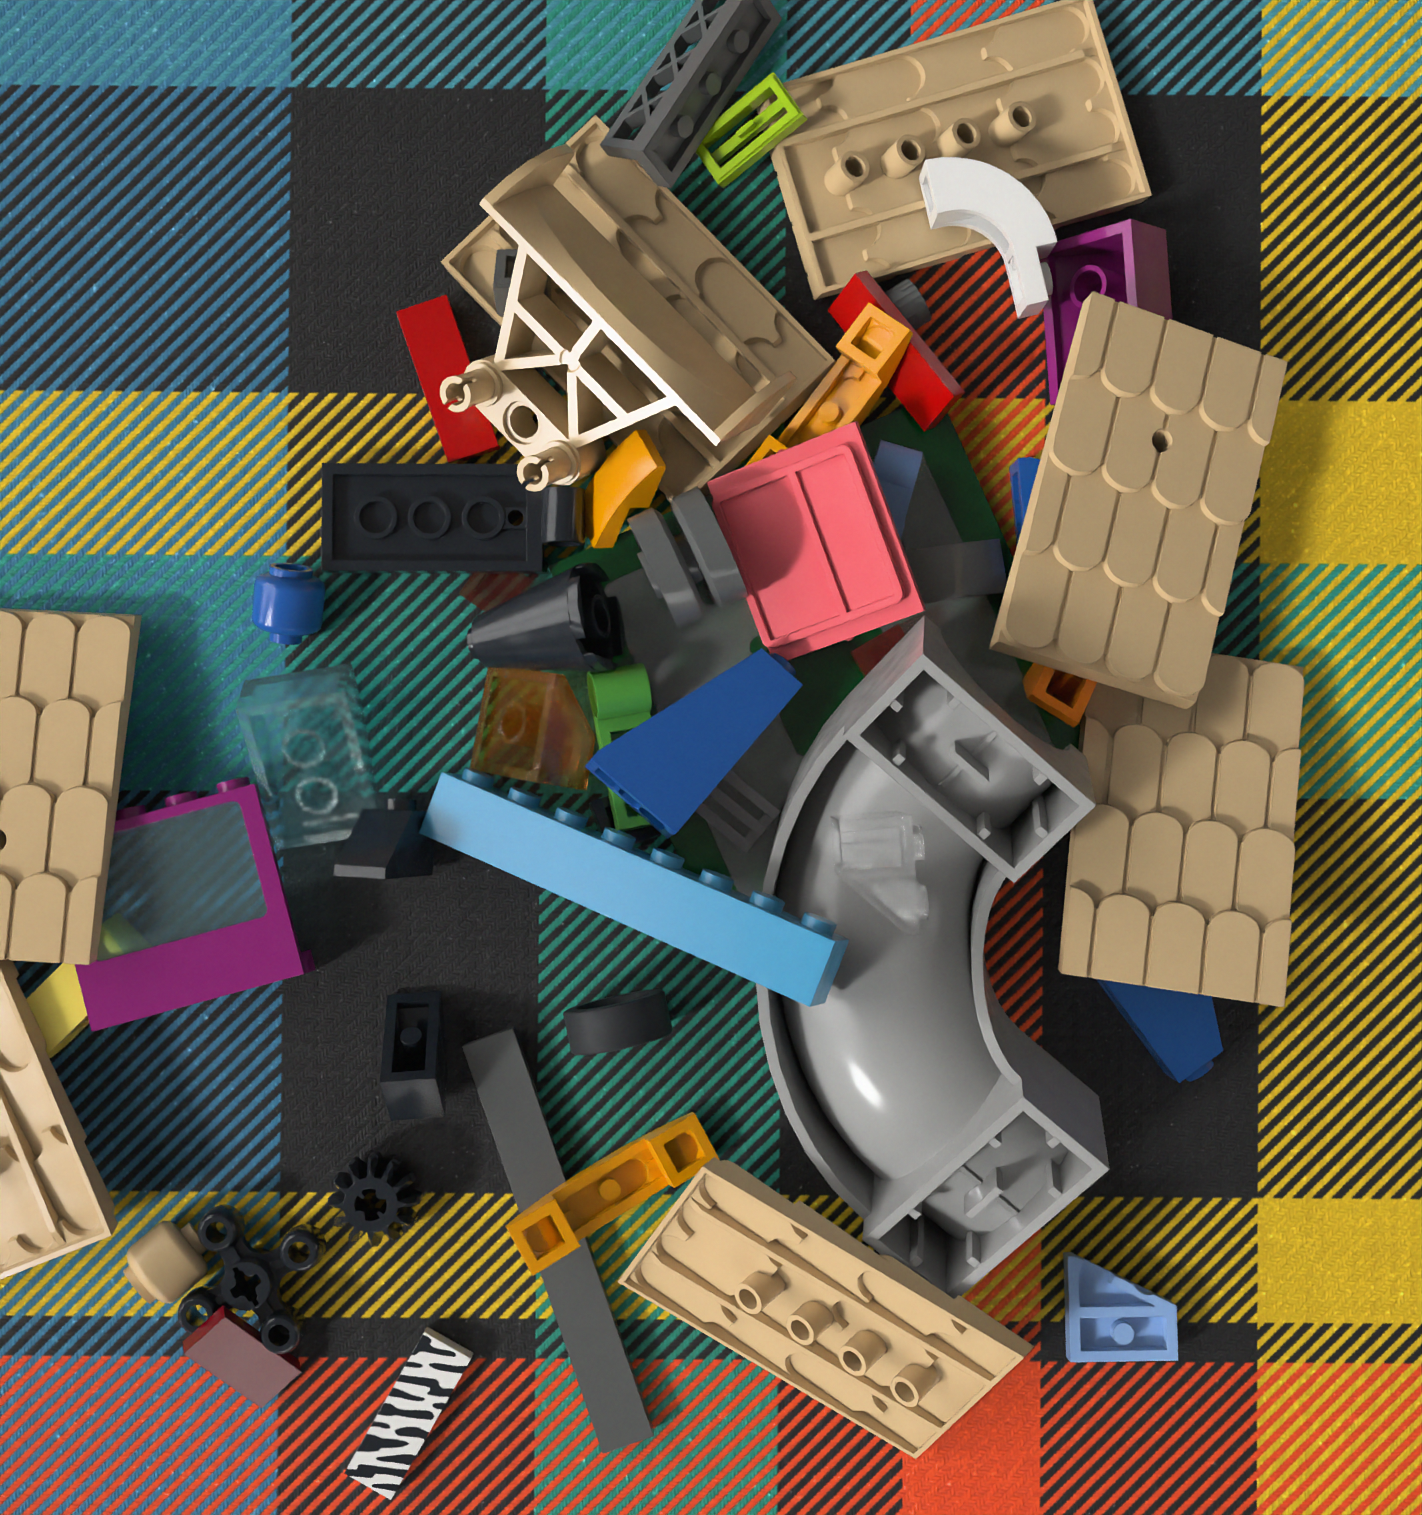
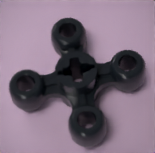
M231 1205L213 1207L201 1218L198 1225V1237L200 1243L206 1249L218 1252L223 1258L225 1275L218 1285L213 1287L200 1286L191 1290L182 1299L178 1307L180 1325L185 1331L192 1334L223 1305L228 1309L234 1307L244 1311L253 1310L261 1323L260 1339L264 1347L274 1354H285L293 1351L303 1340L307 1323L304 1314L299 1309L288 1306L282 1300L280 1282L287 1273L307 1271L320 1262L326 1251L324 1234L318 1227L311 1224H301L292 1228L284 1236L281 1245L274 1250L252 1248L244 1235L245 1220L243 1214ZM216 1222H220L226 1227L227 1234L218 1231ZM297 1242L305 1243L309 1247L310 1253L301 1252L297 1247ZM257 1274L260 1277V1283L254 1281L249 1284L245 1280L244 1275L249 1277ZM196 1305L204 1307L207 1315L201 1314L197 1310ZM277 1325L285 1326L289 1330L290 1335L281 1333Z

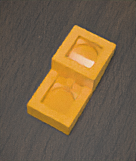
M635 430L601 465L585 490V532L593 548H613L629 509L649 508L667 466L646 430Z

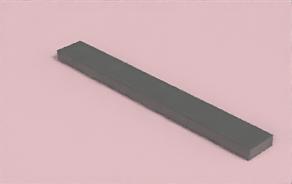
M514 1026L465 1043L462 1048L519 1213H522L568 1179ZM586 1236L578 1241L581 1245L579 1248L540 1271L602 1453L604 1454L653 1437L654 1427L589 1239Z

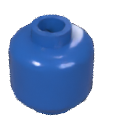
M294 563L270 564L269 571L259 574L254 583L252 622L259 629L269 632V640L274 643L287 645L301 644L304 635L313 634L321 629L325 598L324 582L313 575V568Z

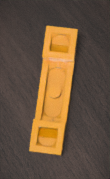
M868 303L836 345L841 356L779 438L776 440L769 434L745 466L772 456L780 449H789L852 422L858 421L860 426L878 401L898 367L913 335L911 330L871 303Z
M691 1112L637 1138L590 1165L536 1201L505 1227L530 1273L534 1276L579 1248L581 1245L578 1241L668 1185L675 1188L695 1176L701 1167L714 1157L718 1160L720 1159L696 1114Z

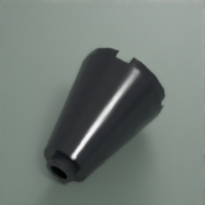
M586 562L578 564L477 615L473 619L472 626L467 633V644L470 653L487 668L600 672L616 669L619 664L612 662L614 656L623 655L625 646L624 624L617 595L607 597L601 582L610 581L606 572L596 563Z

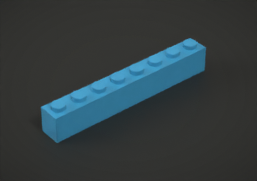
M465 767L463 774L441 772L420 828V834L806 1006L812 1007L826 1002L850 940L834 933L837 926L836 923L809 912H804L802 919L782 911L785 902L777 897L757 890H753L751 897L732 889L734 880L730 877L709 869H703L701 875L682 868L685 859L674 853L654 847L652 853L649 854L633 847L636 838L625 832L605 827L603 833L586 827L588 817L563 807H557L555 813L539 806L541 797L520 788L510 787L509 793L495 788L493 784L496 778L479 770Z

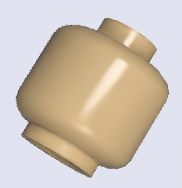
M162 1221L128 1249L127 1261L129 1266L123 1272L135 1290L149 1304L156 1299L166 1304L173 1303L207 1274V1263L202 1254L208 1249L200 1243L198 1231L192 1224L188 1223L184 1228L180 1229L173 1222Z

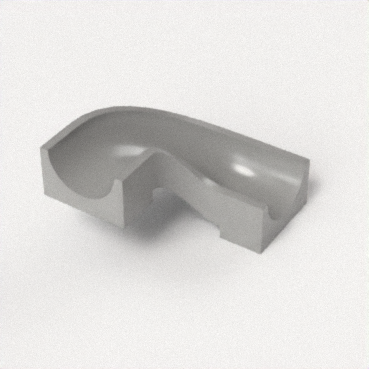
M924 615L848 694L822 726L804 756L786 796L772 844L762 892L783 900L785 905L782 911L802 919L804 912H809L836 923L837 926L834 933L850 939L826 1002L809 1007L757 983L756 989L759 1023L769 1069L785 1114L806 1154L830 1187L864 1219L863 1241L879 1254L894 1257L955 1299L958 1295L962 1296L1110 1169L1099 1096L1008 1018L992 988L983 951L989 913L994 898L1005 878L1007 877L1015 883L1096 806L1086 756L1071 743L1064 750L1045 743L1009 716L964 670L945 643L941 629Z

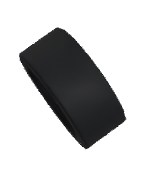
M660 989L610 996L574 1006L563 1012L571 1053L574 1055H593L622 1050L661 1039L672 1032L665 992Z

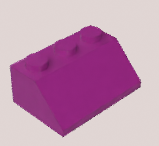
M1129 219L1057 241L1048 257L1040 259V263L1046 262L1048 264L1053 282L1052 295H1048L1049 301L1043 308L1050 405L1055 406L1082 304L1092 291L1113 298L1118 303L1121 301L1163 316L1165 320H1172L1165 229Z

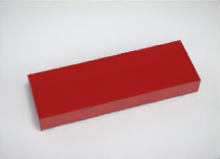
M865 270L855 273L830 306L828 312L846 333L866 305L871 303L911 330L913 333L911 340L887 385L924 431L936 427L965 391L869 272Z
M447 295L396 311L448 464H458L501 449L492 423L475 405L462 412H453L448 408L452 403L458 402V400L448 402L445 405L441 400L440 386L447 377L463 374L467 366L471 364Z

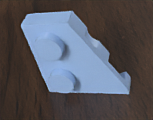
M1063 1252L1066 1357L1070 1362L1178 1361L1177 1305L1171 1300L1072 1252Z

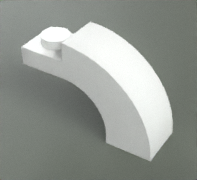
M957 157L925 160L919 175V182L931 230L947 226H960L975 230L987 237L996 246L1004 260L1018 319L1039 314L1049 301L1048 295H1052L1053 292L1050 268L1046 262L1040 263L1039 259L1047 258L1057 243L1053 226L1039 201L1017 179L987 163Z

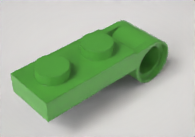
M643 663L619 666L609 671L587 673L588 694L599 750L651 718V689ZM607 787L616 830L624 832L652 826Z

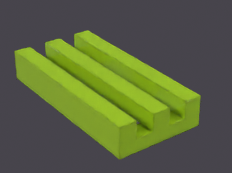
M772 72L716 119L695 152L718 185L725 188L808 119L778 76ZM774 93L778 97L776 101L753 120H749L736 131L734 136L712 154L708 150L710 146ZM787 110V114H785L770 128H768L764 133H762L753 142H751L747 147L740 151L724 166H719Z

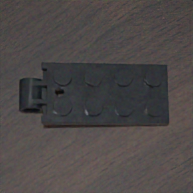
M322 463L321 571L325 573L548 574V562L544 561V545L556 547L585 545V490L578 487L559 486L547 487L537 492L529 491L526 489V486L530 482L535 481V479L532 478L521 484L517 476L518 464ZM515 513H521L524 516L523 522L517 526L510 524V517Z

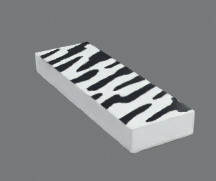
M427 1327L344 1474L391 1500L471 1360L473 1352Z

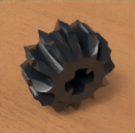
M373 1151L369 1155L367 1165L356 1156L347 1164L349 1173L338 1172L334 1177L333 1183L340 1191L330 1195L328 1205L344 1209L335 1217L333 1223L336 1227H342L348 1222L354 1226L349 1233L348 1238L350 1242H356L363 1232H367L368 1241L372 1247L379 1246L384 1234L395 1242L403 1235L402 1225L413 1226L417 1220L418 1215L411 1207L421 1202L423 1194L418 1190L406 1189L417 1179V1174L414 1170L408 1171L402 1176L396 1172L401 1166L402 1158L394 1156L387 1167L383 1166L381 1153ZM371 1189H376L377 1198L386 1199L380 1209L375 1208L374 1199L365 1198Z

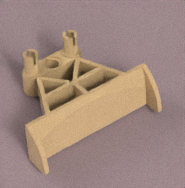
M567 144L548 149L528 160L503 179L480 202L479 205L519 244L496 354L473 361L467 366L463 374L447 377L440 386V397L444 405L458 400V402L450 405L449 410L462 412L475 405L519 450L524 458L517 466V476L521 484L532 478L535 479V481L530 482L526 486L527 490L533 492L541 491L550 484L559 486L570 485L595 473L605 462L606 449L601 437L674 405L717 446L758 425L797 380L791 371H787L756 392L557 190L553 184L575 154ZM548 275L593 320L584 334L544 294ZM535 333L550 349L531 350ZM611 339L667 396L666 398L651 403L602 353V350ZM568 364V402L534 367ZM603 403L618 417L617 419L603 424ZM531 410L537 415L538 425H536L532 418Z

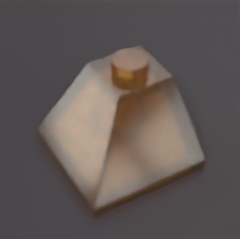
M488 668L470 768L485 773L536 783L587 790L590 771L585 765L593 756L596 737L565 675L525 669Z

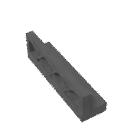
M696 0L601 142L600 146L605 153L611 157L637 160L657 186L672 188L782 20L770 0H726L724 5L714 11L712 10L719 0ZM700 40L695 48L685 53L690 45ZM671 83L666 91L656 96L662 87ZM644 124L634 140H627L633 130Z

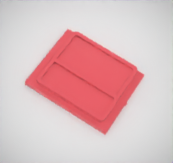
M858 421L789 449H780L772 456L707 482L713 498L712 507L719 527L744 581L748 593L746 600L762 643L768 647L770 654L776 653L788 661L843 640L850 641L854 636L926 610Z

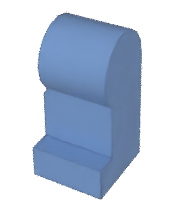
M880 440L873 465L901 539L923 452Z

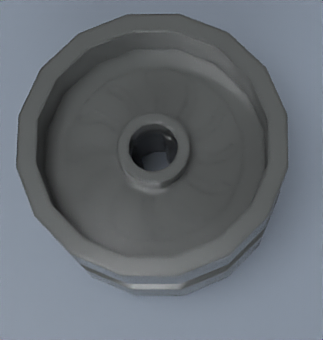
M698 486L672 498L671 512L680 532L677 535H672L664 517L654 508L647 509L627 519L641 551L637 553L640 563L657 599L663 598L677 629L703 618L704 604L695 585L700 581L703 582L714 604L722 609L748 597L744 581L708 502Z

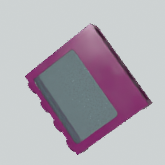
M242 777L217 784L218 794L198 798L197 791L167 797L164 799L166 808L148 813L146 812L145 805L116 811L97 960L90 965L75 964L92 1032L316 970L311 950L303 952L300 950L261 798L270 796L268 785L250 784L249 777Z

